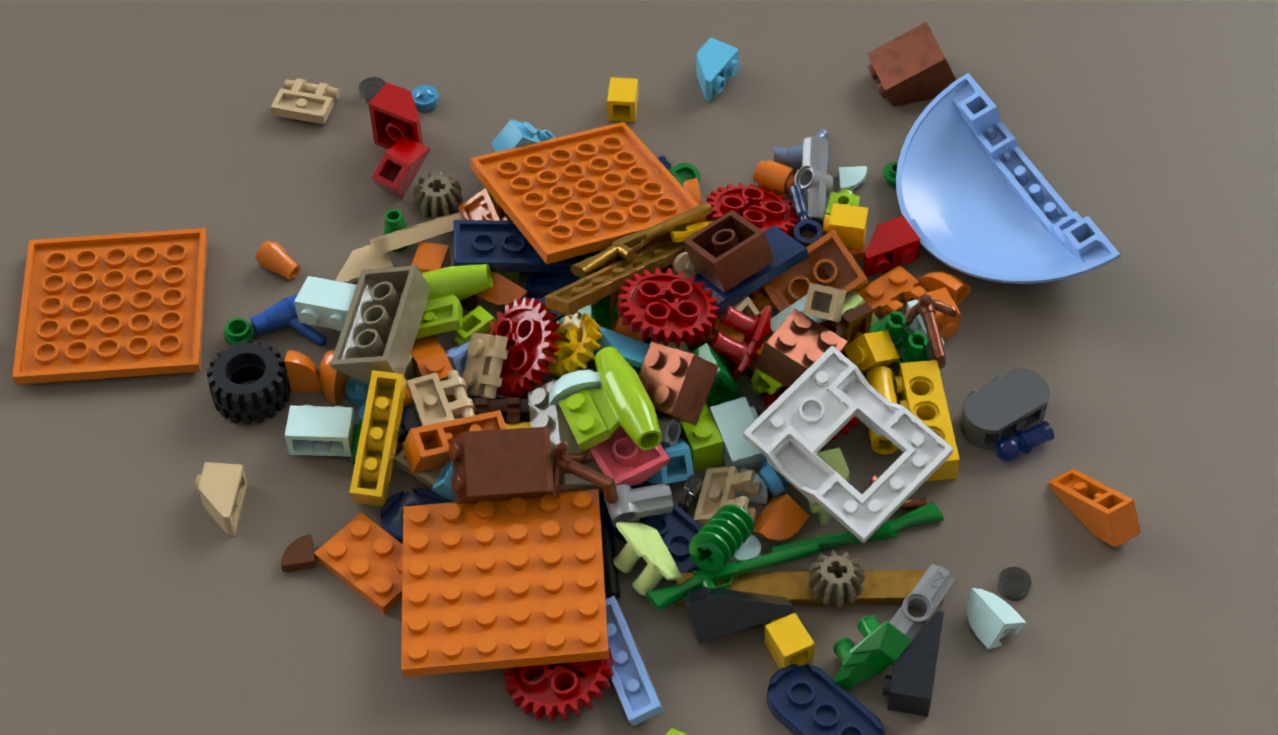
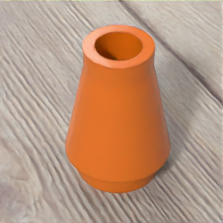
M264 242L255 256V259L259 261L260 267L282 275L289 280H293L301 269L300 265L295 263L278 242Z

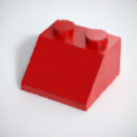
M387 82L368 103L374 144L389 149L402 137L407 136L423 145L420 119L411 91Z

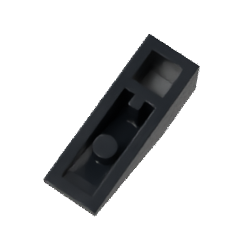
M708 587L693 589L689 592V596L682 598L692 634L698 644L795 612L793 605L786 597L714 587L710 589Z
M937 611L894 662L893 675H885L882 695L889 696L887 710L929 716L944 612Z

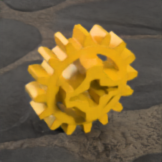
M577 312L573 317L570 315L565 316L563 323L556 322L560 324V327L555 333L561 335V338L554 345L560 349L552 354L556 362L549 363L547 367L557 377L578 371L580 367L586 369V361L594 360L593 351L601 346L596 342L602 337V334L598 331L600 325L586 313L582 315Z

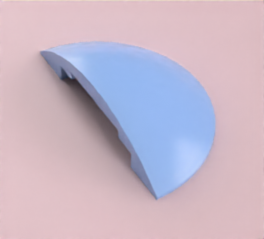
M969 73L953 82L938 94L917 118L901 149L897 164L896 190L902 215L920 238V244L936 259L957 271L983 280L1011 284H1034L1064 280L1103 267L1121 257V254L1091 218L1086 216L1082 219L1077 211L1073 212L1018 147L1016 138L1001 122L997 106Z

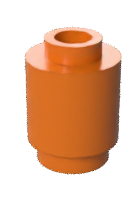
M761 160L755 169L753 181L758 183L759 187L763 185L766 190L774 189L775 193L785 194L786 196L790 192V188L795 185L796 171L794 168L771 160L767 162Z

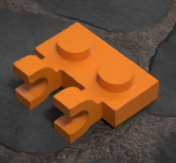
M900 265L856 291L873 309V313L876 316L881 314L884 317L888 314L891 315L893 311H902L904 305L900 302L901 300L910 302L916 300L919 294L927 293L924 288L919 286V281Z

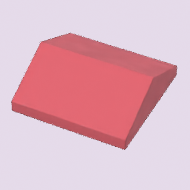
M621 426L611 434V438L588 449L602 474L613 478L616 485L625 484L633 486L642 484L670 462V458L661 444L651 450H642Z

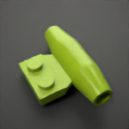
M488 264L449 266L422 273L431 290L416 339L462 329V305L460 301L493 288V277Z
M606 347L601 349L595 356L601 388L587 389L586 387L558 401L581 451L584 452L611 438V434L619 426L625 430L640 449L651 450L657 447L662 441L655 407L639 376L616 348Z

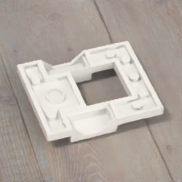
M831 346L743 432V437L767 458V463L814 505L816 503L820 504L863 543L953 453V448L908 409L903 405L888 401L869 385L858 367L834 346ZM854 416L880 438L885 436L904 452L863 494L858 492L816 455Z

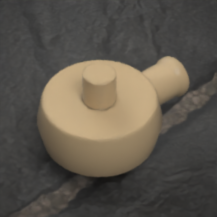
M687 252L678 254L673 260L672 268L675 275L680 271H684L685 278L698 274L694 270L695 266L691 264Z

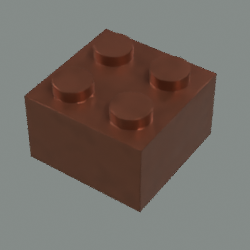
M733 210L683 240L691 264L695 266L694 270L723 292L736 287L743 280L760 272L764 267L774 262L765 232Z
M794 309L765 343L755 368L789 388L831 346H834L842 353L848 341L797 309Z
M651 342L638 376L657 414L673 417L676 420L696 426L719 366L695 354Z

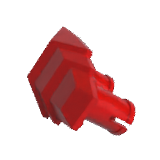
M729 305L721 318L723 325L725 324L744 334L743 342L740 343L719 331L710 345L714 351L734 360L733 364L735 367L732 374L735 378L750 365L755 352L761 348L765 336L771 332V306L769 305L765 306L753 318Z

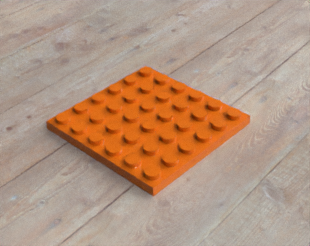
M625 122L470 158V169L546 264L606 249V246H611L612 242L640 230L643 231L699 206L694 198ZM706 216L701 217L681 227H686L688 225L699 222H706Z
M197 228L29 240L12 375L15 385L201 372L208 246L207 229Z
M599 489L560 492L559 498L554 499L552 493L538 498H512L511 500L492 502L486 500L468 504L449 502L403 507L401 671L403 678L609 659Z

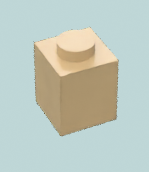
M810 283L803 314L831 321H840L847 291Z

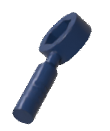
M794 185L790 188V193L800 222L794 227L793 239L804 247H808L823 237V228L817 221L807 219L808 211L801 186ZM808 230L816 233L817 236L809 240L801 237L800 233Z

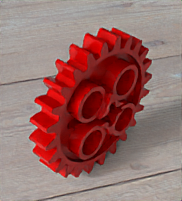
M738 183V187L727 184L726 189L719 186L717 191H711V195L707 196L706 200L712 207V213L706 215V221H715L733 210L763 232L775 225L787 235L793 237L794 227L799 222V218L796 215L795 207L792 206V200H784L785 194L776 195L774 189L766 191L763 185L755 188L752 183L748 187H744L741 183Z
M656 268L655 274H651L645 269L643 277L634 273L633 280L626 279L625 286H621L617 301V308H619L618 317H623L622 325H630L629 332L631 334L640 332V340L649 337L651 342L657 343V341H662L664 346H668L669 342H673L677 348H680L681 342L684 341L688 346H692L693 339L702 342L703 335L709 336L711 328H715L719 307H716L717 298L712 297V289L704 290L705 282L694 283V275L685 278L684 271H680L675 275L671 268H668L666 273H662L659 268Z
M524 297L522 301L515 299L513 306L506 304L504 314L499 311L497 312L498 321L496 323L490 321L491 332L484 333L508 337L506 346L508 356L507 360H503L500 378H503L501 388H497V393L503 396L516 397V395L523 397L526 390H534V382L541 385V375L543 373L550 374L547 367L548 364L556 362L552 354L560 349L554 345L561 338V335L555 333L560 327L559 323L554 322L557 315L550 312L551 309L546 308L544 303L533 298L530 300Z
M609 647V659L505 668L507 672L503 674V678L507 685L505 686L515 706H521L525 715L533 711L536 720H540L546 713L549 722H553L556 714H561L565 722L568 719V712L571 711L577 717H580V707L584 705L592 710L593 706L590 700L592 698L597 700L603 699L600 688L610 689L607 678L614 676L610 666L614 664L612 654L610 653L611 649ZM541 676L537 681H532L535 677ZM572 685L568 690L562 691L564 687Z

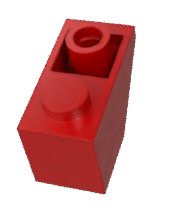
M407 136L402 137L384 153L371 178L378 187L403 199L427 157L430 148Z
M904 216L876 226L864 258L863 273L866 277L884 273L889 269L909 264L918 259L920 238Z

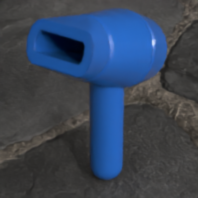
M297 295L282 299L250 318L257 337L271 330L290 326L318 346H323L327 342L325 335L310 325L299 323L294 303Z

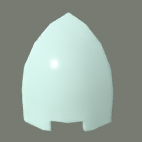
M590 369L579 370L561 376L553 384L548 395L549 406L559 405L558 401L586 387L587 389L601 388L598 371L594 372Z
M972 588L967 600L969 625L975 635L988 649L1001 646L1002 643L999 639L1006 636L1010 631L1016 635L1025 626V620L1006 601L983 589Z

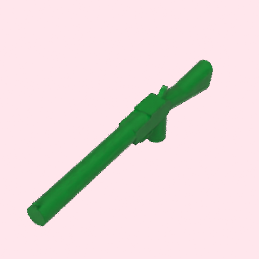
M931 502L891 521L887 519L866 542L886 540L890 537L896 539L897 535L895 533L907 527L943 521L944 518L936 504ZM850 531L770 546V553L812 542V539L817 541L819 550L863 542Z
M812 539V542L736 563L725 564L716 573H709L702 569L699 572L693 570L694 577L678 585L646 592V598L658 612L689 595V592L699 587H708L709 589L713 587L728 588L734 579H738L739 575L819 554V546L817 541ZM730 581V582L727 583V584H724V585H721V586H717V587L715 586L716 584Z

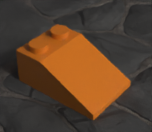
M833 229L806 247L809 257L763 285V288L779 312H782L807 295L810 283L846 290L847 296L852 291H857L869 284V281Z

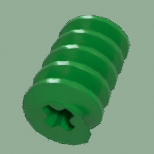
M725 505L719 508L716 514L692 538L689 544L690 556L700 569L709 573L720 571L754 532V522L748 511L740 506Z

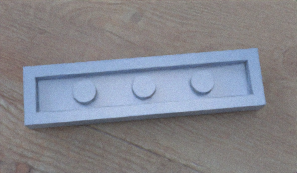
M612 596L606 599L608 644L614 660V664L610 665L614 672V676L611 678L631 725L635 726L664 712L619 603Z

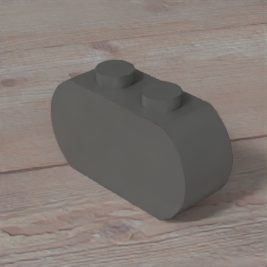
M1014 369L1005 375L997 376L990 384L983 388L974 389L967 395L963 404L960 429L964 438L976 447L994 450L1041 423L1045 419L1050 396L1048 384L1035 372L1025 369Z

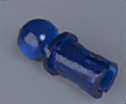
M1043 421L1026 431H1016L1015 438H1002L996 444L997 456L1002 461L1011 462L1019 457L1021 451L1024 454H1029L1032 448L1054 439L1052 427L1046 430V427L1050 424L1047 421Z

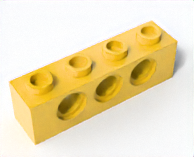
M937 360L900 363L899 376H894L895 394L901 395L899 405H903L953 448V453L926 481L957 479L960 458Z
M372 370L349 492L354 503L383 507L388 499L408 387L404 374Z

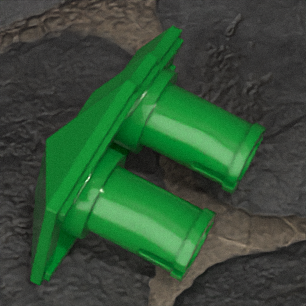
M893 311L891 315L888 314L871 326L869 333L888 330L900 357L893 362L898 368H900V363L929 361L926 356L927 351L925 350L928 344L927 336L922 332L912 333L908 328L903 330L907 321L905 315L901 312Z
M874 615L863 617L857 625L858 630L864 636L863 640L855 646L850 638H842L833 646V651L842 664V668L833 681L841 685L846 691L862 681H868L874 675L882 673L893 664L912 640L887 620L880 625L879 620Z

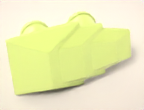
M641 522L616 523L618 530L627 540V544L614 558V565L622 572L630 573L641 557L647 562V566L632 583L638 593L646 596L645 593L653 591L663 576L667 580H680L682 578L675 561L656 529Z

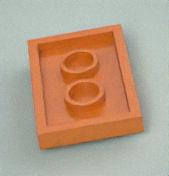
M359 513L314 552L315 560L383 614H386L402 599L403 544L363 513Z

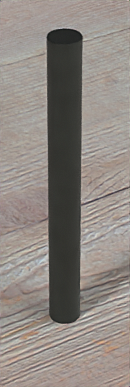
M601 520L607 598L614 596L616 599H619L621 595L618 570L613 563L616 557L614 536Z

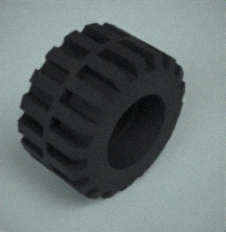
M241 341V344L236 346L233 343L228 346L226 351L220 350L217 353L218 358H212L210 368H207V381L214 406L217 411H220L222 417L225 419L230 417L231 422L234 423L243 421L244 424H251V421L261 423L264 422L263 418L269 417L271 419L276 416L275 411H281L285 407L284 402H288L290 385L284 359L281 358V354L277 349L273 350L272 346L267 343L263 346L260 341H253V343ZM257 380L256 382H253L251 384L241 385V383L246 381Z

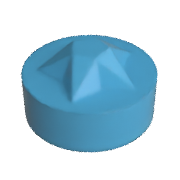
M421 85L414 88L411 92L418 111H431L439 104L438 91L432 86Z
M353 377L348 380L345 386L348 401L356 406L364 404L367 400L369 384Z
M768 464L760 469L759 473L773 497H778L786 492L784 488L785 478Z

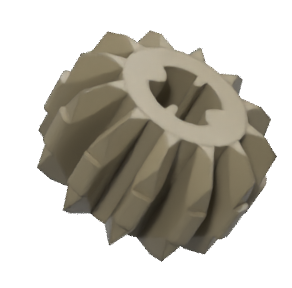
M442 172L435 176L429 173L428 178H419L418 185L414 186L415 207H417V211H421L424 217L432 215L436 219L439 216L449 215V213H457L458 205L462 204L461 185L459 181L453 178L452 174L444 177Z
M832 550L830 557L820 553L817 562H812L809 569L808 586L809 589L813 590L814 599L824 598L825 606L831 602H836L840 609L843 601L853 604L856 596L861 595L863 592L864 569L860 568L858 558L849 560L847 551L842 556H837L835 551Z

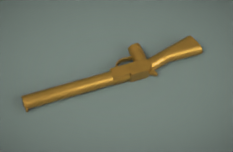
M706 202L643 231L640 230L613 241L611 246H606V249L601 253L571 265V272L575 276L584 278L617 256L632 262L637 256L635 251L647 245L648 241L712 213V207Z

